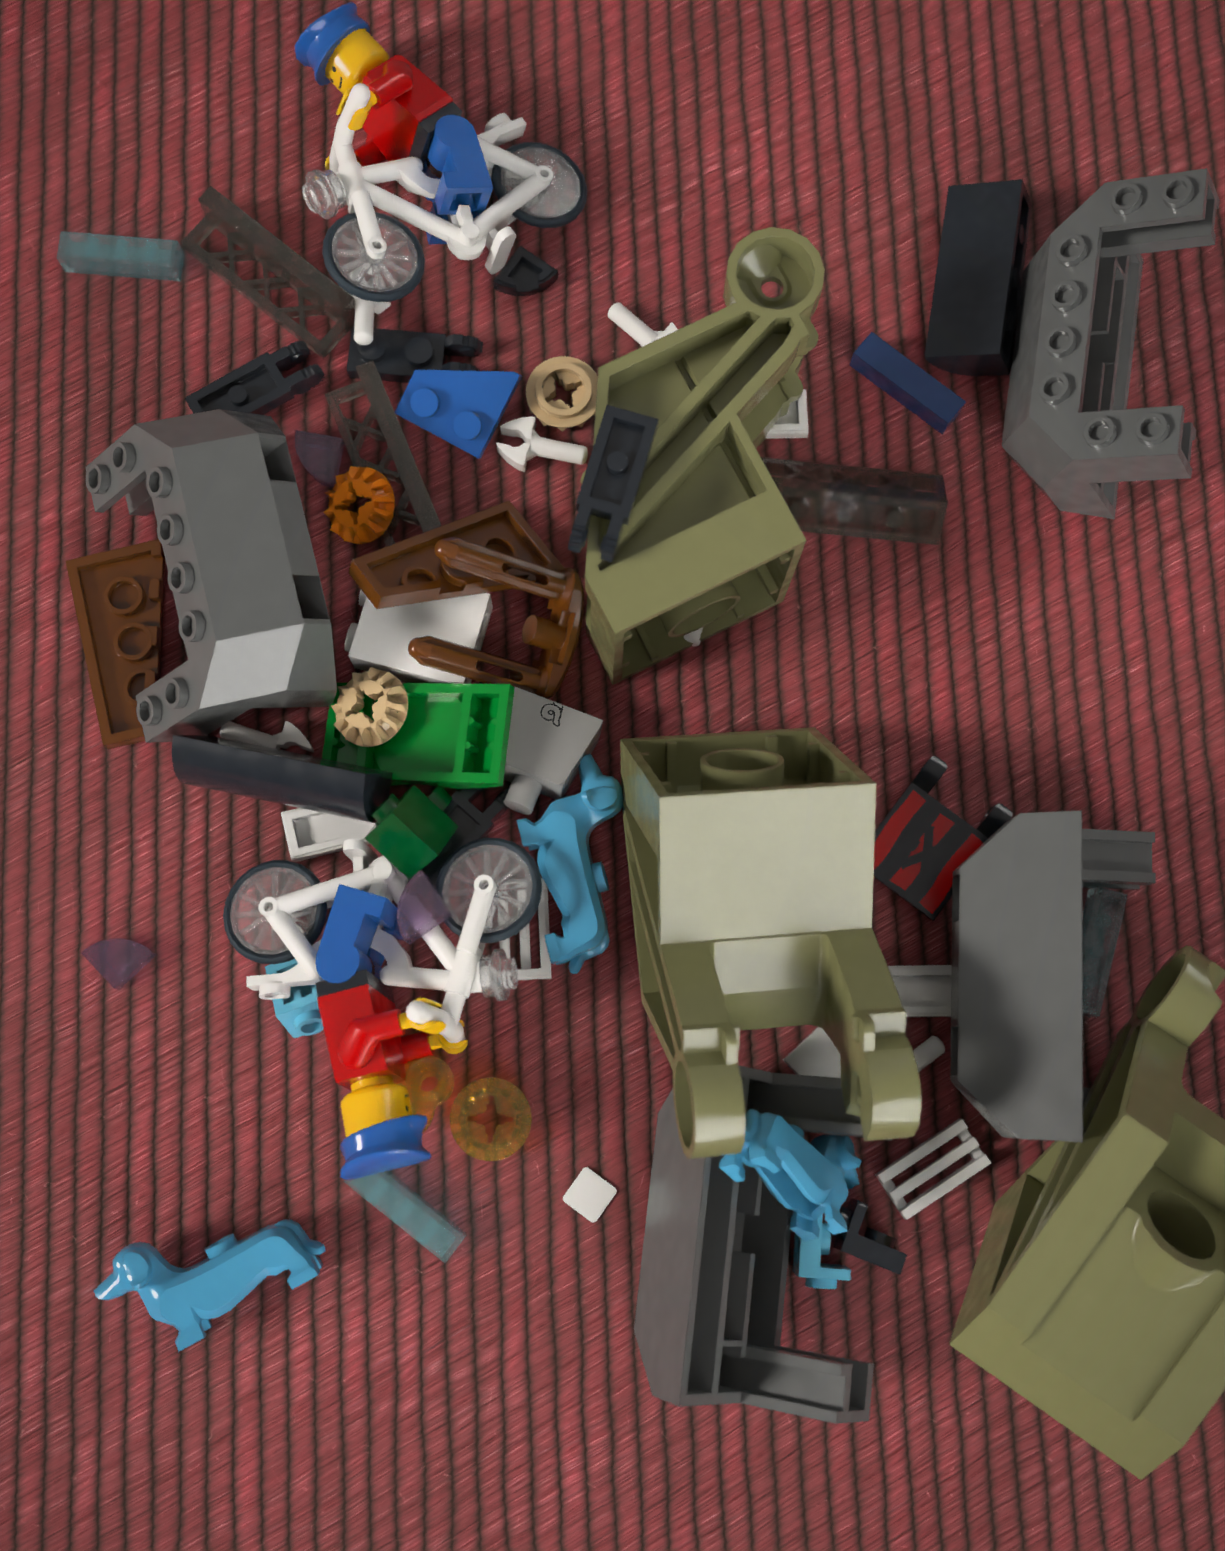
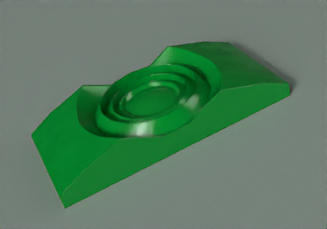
M336 682L337 692L333 704L329 705L322 758L393 772L391 786L404 784L437 786L439 784L441 787L455 789L503 786L515 687L511 684L402 683L408 696V712L401 729L394 737L381 745L362 747L346 740L343 734L334 726L336 714L331 705L336 704L340 695L338 686H345L347 684ZM364 694L365 698L363 701L365 706L359 713H364L374 721L372 705L378 700H374Z

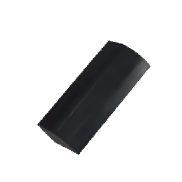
M1023 179L948 186L924 356L930 364L941 370L966 376L1010 375L1032 202Z
M173 735L172 741L174 772L178 780L184 784L370 823L377 822L371 814L389 796L393 772L210 735Z

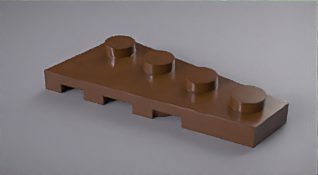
M506 501L355 558L351 562L348 573L376 609L514 589L510 586L446 566L434 553V546L440 539L457 537L559 572L564 567L510 501ZM502 565L504 573L535 583L536 578L534 575Z
M159 539L66 560L102 743L108 750L145 741L143 728L136 714V695L160 679L165 556Z

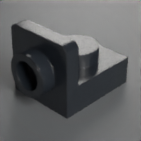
M850 1199L848 1207L841 1205L840 1213L846 1220L848 1231L835 1235L831 1233L832 1236L836 1237L833 1248L900 1275L907 1254L893 1249L896 1238L868 1227L865 1230L864 1236L858 1235L868 1204Z

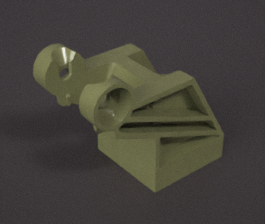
M770 227L754 231L737 243L728 258L723 292L725 308L598 367L594 444L606 405L659 419L658 429L628 525L624 524L621 539L612 562L600 559L601 543L604 535L607 533L610 520L592 515L588 529L585 568V591L587 593L586 635L612 685L692 647L693 643L684 639L686 634L703 627L699 639L702 642L784 601L807 540L756 448L765 440L767 433L777 423L778 419L787 415L790 403L799 399L802 395L803 384L798 377L803 356L808 351L814 349L818 342V333L810 319L819 303L825 272L819 251L806 237L790 229ZM770 281L776 282L781 286L782 293L778 297H768L762 292V285ZM585 472L582 474V477L580 479L581 485L585 476Z
M815 727L620 739L621 787L623 790L622 812L641 999L673 1070V1099L676 1124L681 1146L688 1159L742 1152L745 1141L746 1122L743 1086L738 1066L741 1030L798 1025H814L822 1028L841 1054V1088L845 1111L860 1117L864 1141L914 1136L919 1127L921 1115V1086L918 1067L913 1049L905 1035L906 1011L902 1007L897 988L872 929L876 782Z
M1187 945L1174 953L1155 974L1136 1004L1131 1019L1118 1031L1116 1039L1107 1053L1083 1104V1142L1054 1141L995 1203L949 1343L953 1348L1140 1480L1145 1478L1186 1444L1225 1390V1120L1192 1098L1182 1085V1075L1188 1047L1208 1026L1222 1004L1215 991L1225 978V970L1193 947Z

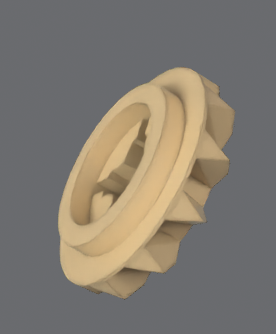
M559 356L542 362L533 370L526 385V399L530 413H533L543 426L557 427L562 432L569 427L578 426L582 428L585 421L596 413L597 374L588 364L574 357ZM555 380L566 391L576 390L572 393L571 408L568 404L565 405L561 399L551 400L556 396Z
M370 667L369 671L363 673L352 672V679L345 686H338L340 695L337 703L331 705L336 714L334 726L343 734L346 740L358 746L373 747L387 742L401 729L408 712V696L401 681L393 674ZM364 694L374 700H378L372 705L374 721L364 713H359L365 706L363 701L365 698Z

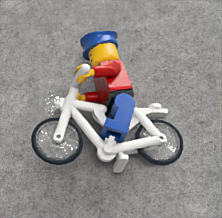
M355 3L343 4L324 14L311 23L300 35L294 46L296 59L303 66L312 67L315 80L319 85L324 86L332 82L343 94L336 111V115H340L336 124L330 155L325 161V171L322 172L319 169H314L307 172L302 192L308 208L313 213H318L324 219L335 217L339 209L345 207L346 203L348 205L349 214L336 220L328 229L323 240L322 254L330 276L349 294L372 302H391L411 293L420 283L424 274L425 257L417 237L399 220L389 215L375 212L373 206L425 231L428 244H447L452 254L460 260H474L483 253L486 245L490 252L486 259L485 267L490 274L499 272L507 261L516 238V234L508 225L514 220L518 219L530 226L540 228H557L572 222L582 212L587 200V186L582 172L569 156L557 148L538 142H524L513 145L506 150L498 147L523 136L527 125L522 117L511 121L506 113L493 117L485 126V132L477 135L473 125L467 119L461 117L463 111L443 89L405 57L395 55L392 58L389 57L382 46L370 35V27L367 21L358 16ZM363 128L367 133L366 143L354 150L352 142L355 130ZM396 180L408 192L424 196L427 200L433 202L431 211L429 212L375 184ZM494 189V193L497 196L498 201L486 209L492 190Z
M482 838L471 841L458 848L442 866L436 881V904L443 922L452 932L460 936L457 948L408 886V878L383 855L378 857L360 839L343 841V853L353 861V873L320 882L311 870L299 863L289 860H272L249 869L231 888L225 902L223 920L228 939L237 952L248 960L260 964H279L291 961L294 958L298 962L296 966L283 973L247 976L246 987L253 991L259 990V998L272 1000L289 998L290 987L316 985L317 1001L334 1078L337 1084L352 1091L341 1101L346 1138L340 1144V1149L346 1161L340 1170L341 1178L345 1180L360 1179L431 1159V1153L422 1145L423 1131L428 1122L427 1117L419 1114L413 1115L408 1090L404 1085L398 1083L406 1080L405 1065L409 1061L432 1056L435 1054V1049L439 1048L450 1054H458L464 1051L468 1045V1040H465L464 1022L460 1020L465 1000L469 998L470 993L482 992L484 997H496L497 1001H506L509 998L510 990L517 989L518 972L514 958H507L504 949H494L492 955H482L486 943L503 941L520 932L535 915L541 900L542 881L540 871L530 854L512 841L501 838ZM392 900L395 901L401 911L392 903ZM331 908L322 939L314 944L325 924L327 909ZM413 925L446 970L413 967L410 956L397 939L407 941ZM386 959L387 966L382 968L383 961ZM389 986L442 990L446 994L443 1004L427 998H418L407 1006L405 1013H402L399 1008L396 1009L393 992ZM408 1028H414L422 1031L402 1036L405 1035L406 1029Z

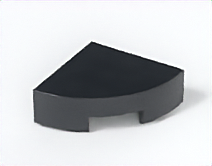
M519 246L493 280L494 289L512 296L534 295L546 290L556 282L558 270L522 246Z

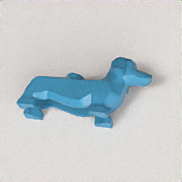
M591 754L585 755L579 764L581 792L579 794L555 800L548 806L541 819L535 823L527 818L516 820L523 847L528 846L529 851L539 849L537 863L540 874L562 913L563 937L557 936L556 933L544 935L550 962L556 965L569 962L568 968L572 974H577L580 971L585 960L603 953L608 948L610 942L608 922L601 892L609 891V884L602 861L597 863L592 861L589 837L596 826L614 817L621 811L623 806V790L620 783L613 776L603 775Z
M749 1109L745 1115V1141L742 1152L725 1155L719 1163V1168L735 1182L745 1180V1169L742 1163L750 1168L754 1167L771 1195L787 1209L794 1210L790 1229L803 1241L819 1238L820 1228L817 1219L822 1214H825L827 1230L833 1235L847 1232L846 1220L841 1215L840 1208L847 1199L848 1189H852L860 1184L856 1168H859L862 1162L855 1155L854 1144L849 1136L822 1134L808 1142L804 1138V1131L800 1127L788 1124L781 1116L769 1112L759 1113L757 1110Z
M283 1219L275 1224L268 1225L239 1241L236 1240L233 1233L229 1234L205 1249L208 1256L207 1259L187 1268H177L171 1265L150 1243L136 1242L125 1246L116 1254L112 1260L113 1272L94 1290V1293L98 1299L112 1300L127 1292L137 1291L154 1320L172 1325L179 1331L175 1343L180 1352L205 1338V1331L212 1327L209 1319L220 1317L229 1312L267 1276H276L282 1271L289 1269L291 1274L287 1282L291 1289L318 1276L320 1273L319 1269L322 1268L323 1263L317 1255L323 1254L326 1250L323 1243L311 1240L300 1224L291 1219Z

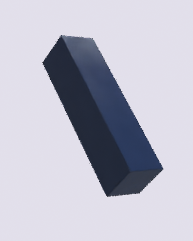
M873 332L866 337L853 353L849 366L942 435L960 414L966 403L965 400Z

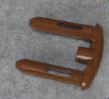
M457 537L440 539L434 546V553L446 566L549 599L547 609L552 610L550 620L531 615L525 621L522 629L523 642L542 648L539 661L533 660L531 666L429 635L413 638L408 645L409 654L423 666L486 684H511L514 687L550 699L560 688L571 665L583 620L584 587L575 569L567 567L559 572ZM502 565L534 575L536 578L535 583L504 573ZM480 661L510 671V677L507 679L476 669V663Z

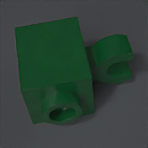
M439 784L428 797L415 785L399 799L391 793L371 814L377 822L364 839L410 880L439 855L459 827L443 812L453 797Z

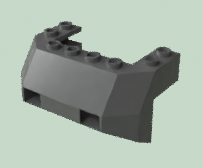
M1207 168L1105 182L1050 234L1023 271L1001 446L1060 511L1115 519L1119 482L1188 479L1192 476L1190 460L1192 441L1195 440L1196 429L1192 422L1184 423L1185 409L1183 405L1127 409L1143 268L1141 254L1215 245L1216 235L1214 226L1216 209H1219L1220 199Z
M222 409L134 424L85 468L86 486L91 493L95 512L104 513L123 496L126 497L129 515L147 516L153 510L155 511L157 536L163 547L168 569V584L173 592L179 617V633L184 640L188 661L136 695V714L143 728L145 742H172L173 735H208L250 708L329 707L330 704H333L337 692L331 622L286 437L271 416Z
M1082 811L1019 813L1004 823L953 871L950 1081L1002 1137L1083 1142V1104L1091 1088H1083L1082 888L1138 890L1140 885L1156 883V873H1152V844L1155 843V832L1082 829Z
M738 1065L743 1086L745 1115L749 1109H754L759 1113L769 1112L779 1115L788 1124L798 1126L804 1132L863 1138L860 1117L845 1111L841 1078L772 1073ZM672 1089L657 1117L634 1321V1332L652 1396L678 1407L742 1403L835 1424L869 1421L874 1363L780 1346L791 1236L790 1222L793 1210L784 1207L771 1195L754 1167L750 1168L742 1163L745 1169V1180L735 1182L719 1168V1163L725 1155L688 1159L683 1152L679 1139Z

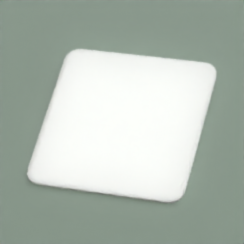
M585 1167L563 1196V1201L594 1223L615 1196L617 1190L591 1169Z

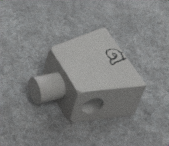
M515 687L504 780L511 782V786L504 800L505 806L515 812L530 815L539 794L555 800L563 798L579 773V764L582 758L587 754H591L598 744L603 720Z

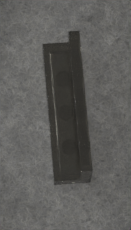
M210 186L198 199L205 217L181 241L183 249L298 340L304 341L312 351L324 359L354 326L356 305L354 297ZM215 228L228 239V251L208 253L199 245ZM235 244L239 246L242 250H236ZM256 260L262 264L263 279L242 280L237 276L236 262ZM222 263H229V269ZM270 272H272L277 277L270 278ZM292 288L298 293L299 306L278 308L272 303L271 289ZM257 290H264L265 297L261 295ZM305 299L313 305L305 306ZM327 315L336 324L320 341L307 331L306 317ZM292 318H299L300 324H298Z
M372 360L355 367L360 381L324 395L353 466L375 469L387 479L402 484L404 488L397 507H395L392 521L387 530L382 534L387 547L395 544L393 534L400 519L419 526L422 533L442 525L375 363ZM365 395L370 408L361 424L344 417L339 404ZM374 418L379 430L371 428ZM349 429L358 432L354 441ZM366 436L384 442L387 447L380 465L360 458L359 450ZM391 460L397 473L387 469ZM408 502L411 505L414 515L404 511Z
M761 457L802 532L939 545L948 505L943 475Z

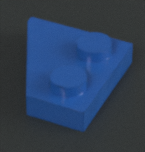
M415 370L394 413L477 458H482L522 375L507 371Z

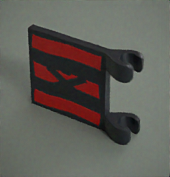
M932 756L926 761L875 830L873 875L875 879L932 921L935 920L952 897L953 871L1012 817L1011 810L998 803L987 811L975 829L931 797L928 793L947 770V764L937 756Z

